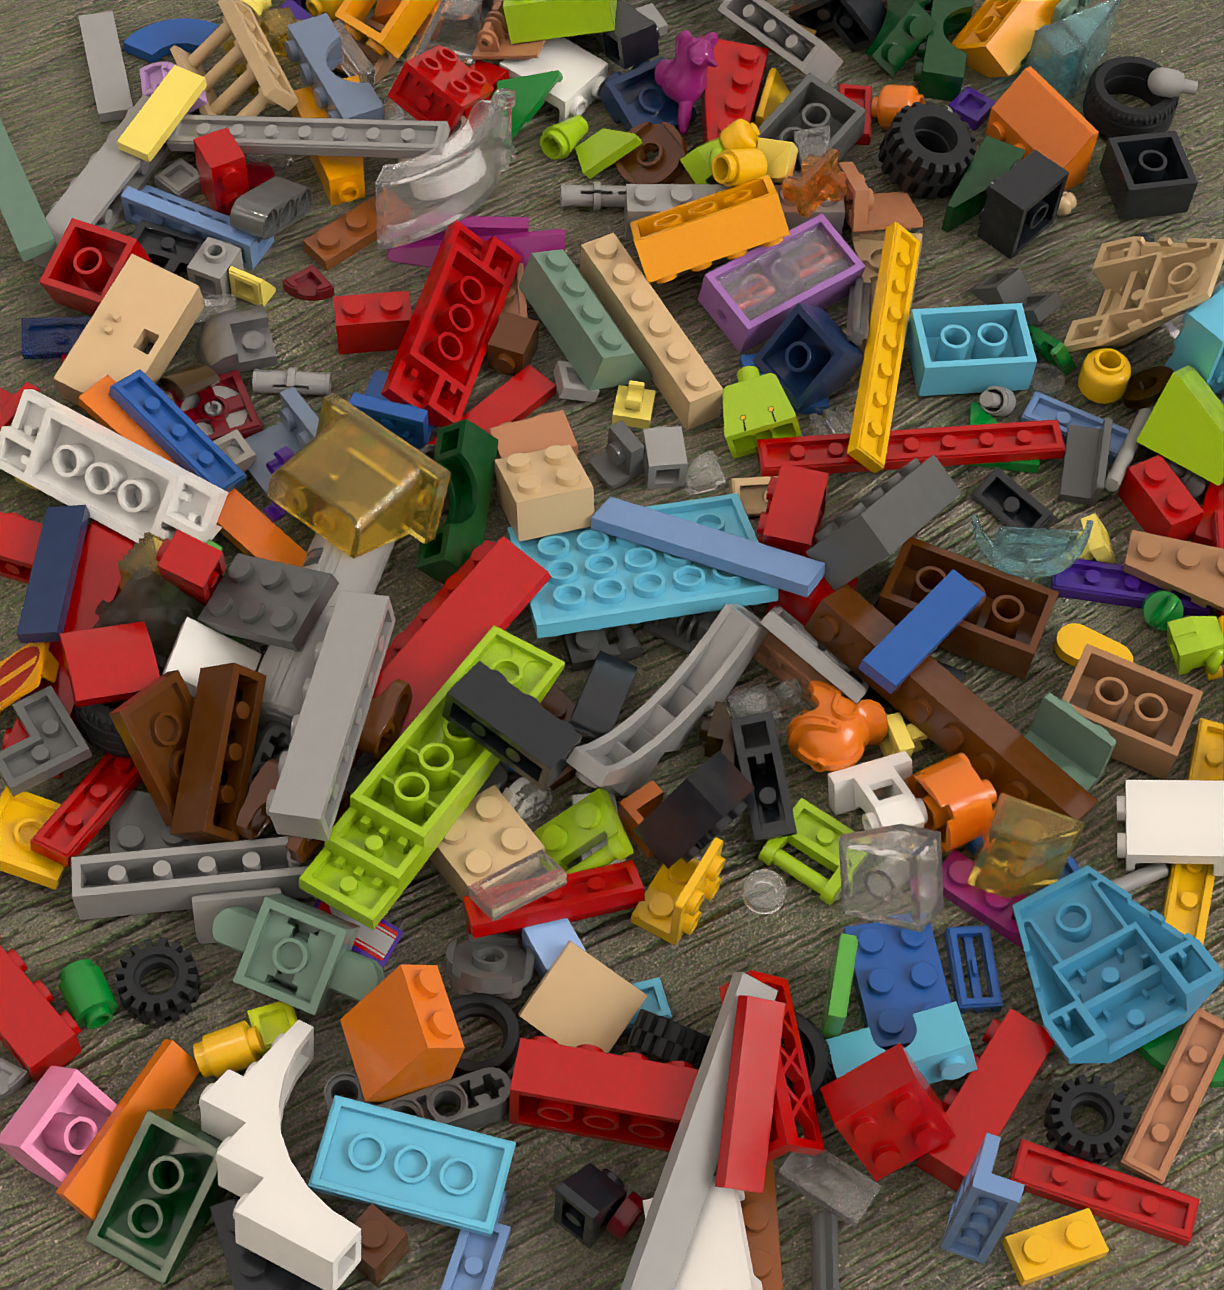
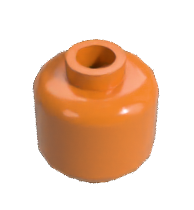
M886 85L881 89L878 97H873L871 105L872 117L877 118L879 126L883 130L888 131L894 117L906 105L912 106L914 102H921L925 105L924 96L919 94L918 90L912 85Z

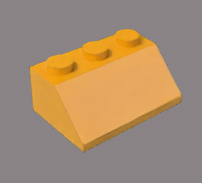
M985 0L951 44L967 53L966 65L988 78L1009 77L1019 70L1021 61L1027 53L1038 46L1041 41L1040 37L1050 26L1054 8L1061 0Z

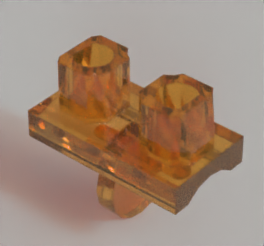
M829 148L821 157L809 155L802 162V176L797 178L789 175L782 182L781 187L784 199L796 203L799 216L808 218L823 201L829 199L838 202L847 194L845 182L847 176L844 172L840 171L837 164V159L840 156L839 150Z

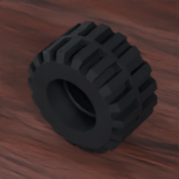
M914 102L912 106L906 105L896 114L880 144L878 160L883 163L881 169L884 174H889L888 180L892 184L899 185V190L904 193L909 191L913 193L914 197L921 198L923 195L927 199H935L936 195L940 198L945 197L949 192H953L974 159L977 146L974 144L976 140L974 133L969 132L971 127L967 122L960 120L961 116L958 113L948 111L946 106L941 105L938 107L933 102H926L925 105L921 102Z

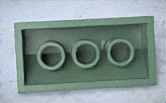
M560 249L532 253L519 283V288L588 391L628 385L630 380L638 382L650 381L652 374L582 272L566 252Z

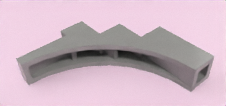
M725 604L713 624L689 656L645 704L609 733L588 744L574 747L566 762L577 770L575 773L576 777L590 787H602L610 794L618 797L621 795H631L643 787L664 752L680 750L704 711L714 709L715 701H725L769 633V630L760 623L762 620L740 604Z

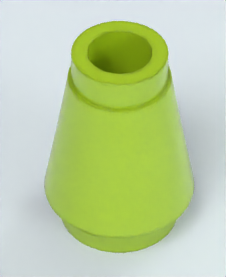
M575 115L545 128L540 138V147L543 153L554 160L568 157L588 132L587 121L582 116Z

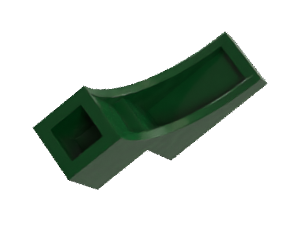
M887 0V13L883 26L877 38L865 53L886 75L894 77L937 24L923 9L929 0Z

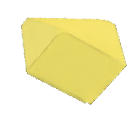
M759 138L757 148L762 151L767 161L766 175L769 174L772 182L791 185L798 148L793 142Z

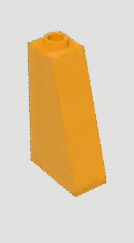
M358 75L343 78L347 81L360 83ZM311 86L293 90L299 101L292 108L293 117L327 118L324 108L319 109L317 107ZM309 155L331 206L365 198L364 157Z

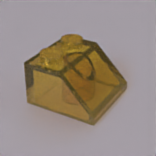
M1001 793L977 846L967 884L989 893L1011 898L1055 883L1060 878L1084 828L1085 822Z

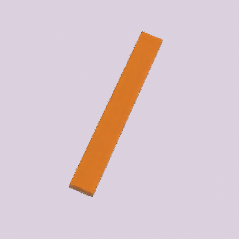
M108 374L78 397V404L102 426L178 465L108 395L110 386L117 383ZM236 489L228 493L217 521V525L222 527L220 532L245 555L299 567L303 566L307 553L272 523L269 518Z

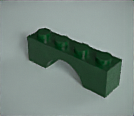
M929 0L925 5L924 10L930 11V17L937 23L918 46L917 57L923 58V61H916L913 81L919 82L918 93L922 94L925 98L952 102L960 94L967 53L954 47L946 38L960 33L969 22L974 0Z
M468 419L438 429L433 464L441 473L448 489L449 513L443 526L421 533L416 564L417 569L444 585L447 579L455 574L471 557L473 550L484 542L498 439Z

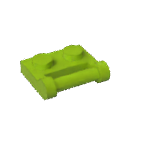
M598 788L533 832L545 846L544 861L551 875L550 878L606 866L616 859L622 861L633 854L632 845L608 791ZM607 839V845L568 870L567 864Z
M801 798L792 809L797 834L768 840L761 850L758 860L768 866L774 864L819 893V899L831 906L839 896L842 888L868 855L873 843ZM786 843H789L834 872L830 879H827L782 850Z

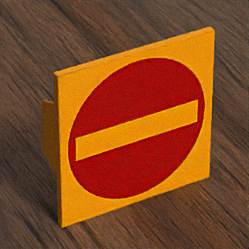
M50 642L28 643L0 662V718L5 708L39 687L41 677L52 683L55 682L59 663L48 650Z

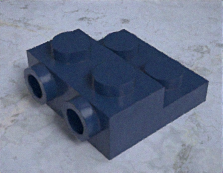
M663 56L653 61L648 59L632 67L631 71L622 74L620 71L615 72L603 81L604 86L598 95L615 124L622 121L627 131H630L638 124L649 121L652 125L667 122L676 129L679 128L677 122L678 103L667 97L663 89L655 81L654 71L657 63L664 60ZM694 107L692 108L690 123L698 116Z

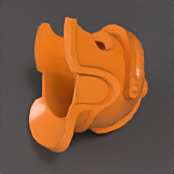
M811 680L807 689L811 692V700L816 703L817 708L812 711L803 709L802 715L793 718L787 729L788 748L798 760L810 765L817 772H824L825 770L838 771L855 765L863 756L865 746L881 744L887 735L888 721L886 712L879 702L865 699L855 703L841 696V691L833 685Z

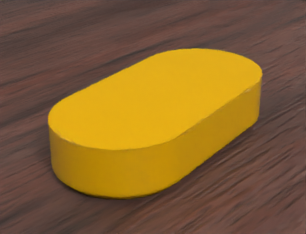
M1071 623L1063 626L1058 631L1054 641V650L1057 656L1074 667L1077 666L1086 643L1133 662L1132 653L1126 646L1081 624Z

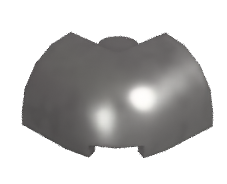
M264 305L229 310L210 318L199 331L196 343L197 362L206 364L217 375L238 369L240 376V372L278 365Z

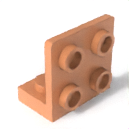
M838 162L837 185L843 186L845 219L853 232L873 234L877 230H886V227L894 222L899 223L907 231H910L912 228L923 227V218L907 193L873 194V190L868 188L865 183L864 175L858 172L853 162Z

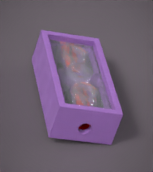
M823 214L789 230L790 235L783 237V241L771 247H762L760 245L745 255L704 275L698 301L740 354L769 339L797 303L824 309L849 296L850 285L856 284V278H862L866 266Z

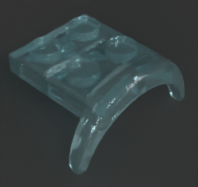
M971 515L974 538L987 561L1002 572L1027 578L1048 577L1059 574L1071 567L1086 547L1093 527V521L1087 520L1085 529L1079 537L1080 531L1001 526L995 538L991 541L983 531L978 515Z

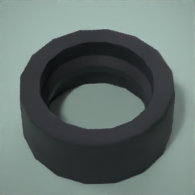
M484 993L467 994L451 1000L450 1005L456 1023L469 1017H484L497 1023L503 1033V1044L500 1051L494 1057L484 1061H469L460 1057L452 1078L454 1079L488 1067L499 1068L506 1073L513 1066L519 1047V1024L512 1009L500 998Z

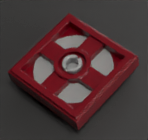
M238 369L218 375L220 381L217 384L182 401H178L173 389L164 391L212 441L236 429L244 439L263 431V426Z

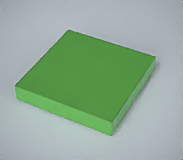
M841 933L830 967L820 1031L824 1035L825 1040L840 1036L846 1020L858 946L857 936Z

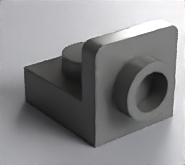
M620 420L609 426L606 451L590 459L589 466L609 490H613L642 474L644 445L626 424Z

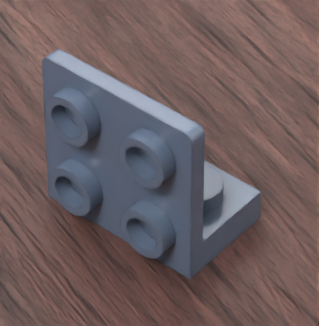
M294 386L280 392L283 409L279 410V416L282 422L245 438L257 457V460L246 471L266 497L272 496L286 488L282 480L271 475L266 467L269 461L276 458L274 453L285 446L289 447L294 452L300 468L312 466L323 471L335 462L330 432Z

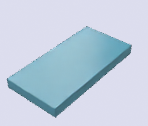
M335 1095L308 1187L312 1191L369 1206L373 1204L377 1208L492 1237L516 1142Z

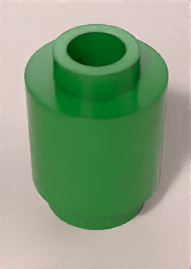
M81 959L63 968L59 974L61 980L59 989L72 1018L78 1026L97 1029L109 1023L113 1018L112 1014L118 1008V1004L101 968L94 966L93 961L90 959Z

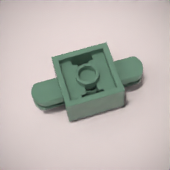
M279 893L264 897L259 913L238 905L223 909L213 921L212 932L215 941L221 946L243 954L233 982L310 1014L317 1015L328 1010L335 993L359 1002L384 980L383 968L377 961L351 951L360 928L359 925Z

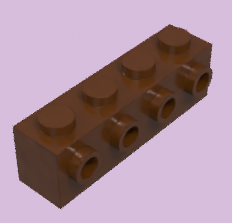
M237 663L200 668L170 835L201 845L238 841L239 830L236 822L245 802L267 675Z

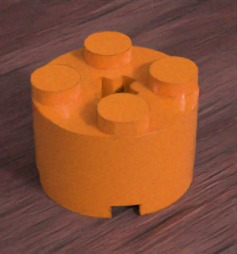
M960 752L905 778L904 782L915 799L921 798L925 804L928 821L924 824L921 838L933 851L938 853L944 850L945 853L952 851L994 830L992 804L997 801L996 791L990 781L980 779L964 753Z

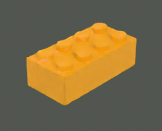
M769 174L630 222L633 240L646 279L649 283L656 281L658 284L669 282L677 277V273L688 269L694 272L704 270L712 265V261L723 257L727 259L739 258L748 252L747 249L762 245V247L777 245L783 241V237L790 235L777 191Z

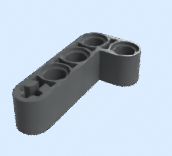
M488 1067L376 1106L472 1131L498 1122L509 1113L511 1080L501 1069ZM339 1072L331 1076L326 1082L324 1098L327 1116H329L335 1095L340 1096L349 1093L357 1097L356 1101L371 1104V1102H365L356 1074ZM491 1090L492 1094L494 1096H498V1098L491 1099L488 1094H484V1092ZM467 1097H470L471 1105H474L473 1108H468ZM443 1104H452L459 1108L456 1114L448 1117L441 1116L436 1112Z

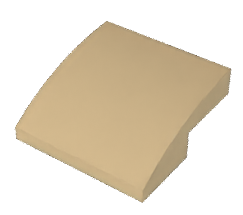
M569 940L518 1015L543 1034L557 1041L560 1045L577 1047L581 1044H589L601 1048L604 1053H609L648 995Z

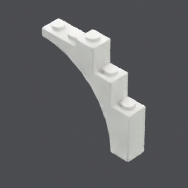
M298 1020L286 1033H281L275 1039L271 1049L258 1062H253L247 1068L244 1076L228 1069L215 1083H210L204 1089L199 1100L201 1130L223 1141L216 1153L218 1185L241 1197L233 1212L236 1243L323 1290H337L361 1261V1228L331 1210L306 1185L290 1160L281 1134L285 1105L296 1081L314 1059V1027Z

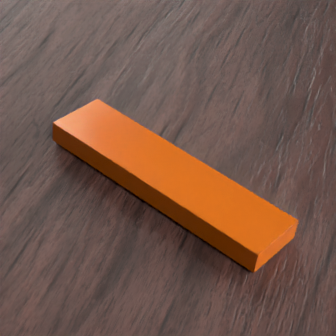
M169 1039L163 1040L55 1192L87 1220L95 1221L147 1110H174L199 1074L200 1070L197 1062L177 1043Z

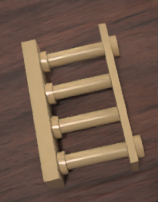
M240 0L218 1L224 14L222 18L223 23L192 54L176 45L170 48L176 61L175 65L181 66L206 79L207 86L204 90L208 103L199 108L201 115L226 116L225 111L256 81L260 85L258 89L259 94L236 116H257L269 104L274 105L275 103L290 111L299 102L251 8ZM234 34L236 38L234 41L235 46L205 74L201 64L224 41ZM245 57L248 62L246 64L247 70L217 98L213 87Z

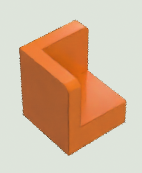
M653 780L620 801L618 815L626 833L648 858L655 854L633 830L662 802L663 791Z

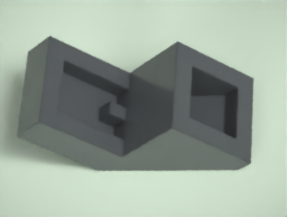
M1020 268L994 271L972 289L975 296L987 305L1022 303L1027 324L1040 323L1063 304L1057 291L1031 293Z

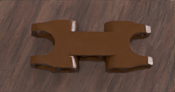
M400 679L393 681L380 696L371 700L349 774L363 753L376 759H381L399 736L402 723L413 697L409 683ZM275 758L268 760L252 781L248 795L238 815L236 825L240 835L251 841L258 838L265 828L272 823L271 817L266 813V801L270 790L276 789L280 777L278 773L279 760ZM346 790L343 792L334 825L350 806V793ZM289 836L286 848L291 855L290 859L302 864L325 841Z

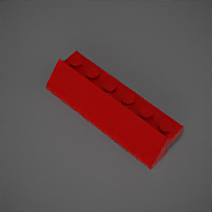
M458 220L448 225L381 395L391 402L403 405L410 404L419 409L427 410L428 425L444 427L461 420L486 354L488 342L495 330L522 258L518 253L494 235L484 241Z
M504 536L497 543L485 540L471 553V557L455 574L447 579L445 586L429 603L420 609L418 616L403 632L394 638L392 645L387 649L372 699L380 696L393 681L398 679L410 684L413 695L409 710L402 723L400 734L395 742L493 625L505 631L551 578L547 570Z

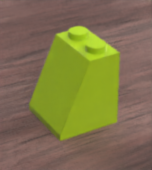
M1187 365L1172 373L1136 442L1219 486L1224 482V405L1198 371L1192 366Z

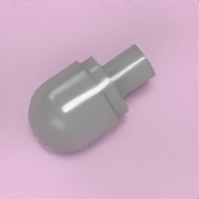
M1160 67L1150 73L1147 85L1149 90L1155 95L1178 98L1181 93L1195 95L1198 81L1184 79V73L1179 70Z
M991 386L980 395V403L982 408L991 416L1004 417L1014 410L1016 398L1014 393L1008 388Z

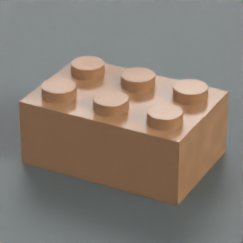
M1086 643L1062 699L1070 703L1076 712L1093 724H1098L1105 728L1110 736L1116 740L1117 743L1110 758L1166 780L1179 754L1203 691Z

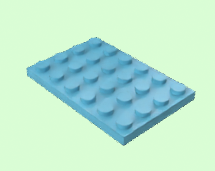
M738 493L646 507L758 542ZM507 527L508 540L551 575L549 581L527 604L537 639L588 630H600L620 625L639 624L658 619L677 618L709 611L715 612L722 610L725 604L748 606L778 601L779 588L591 529V527L520 542L512 527Z

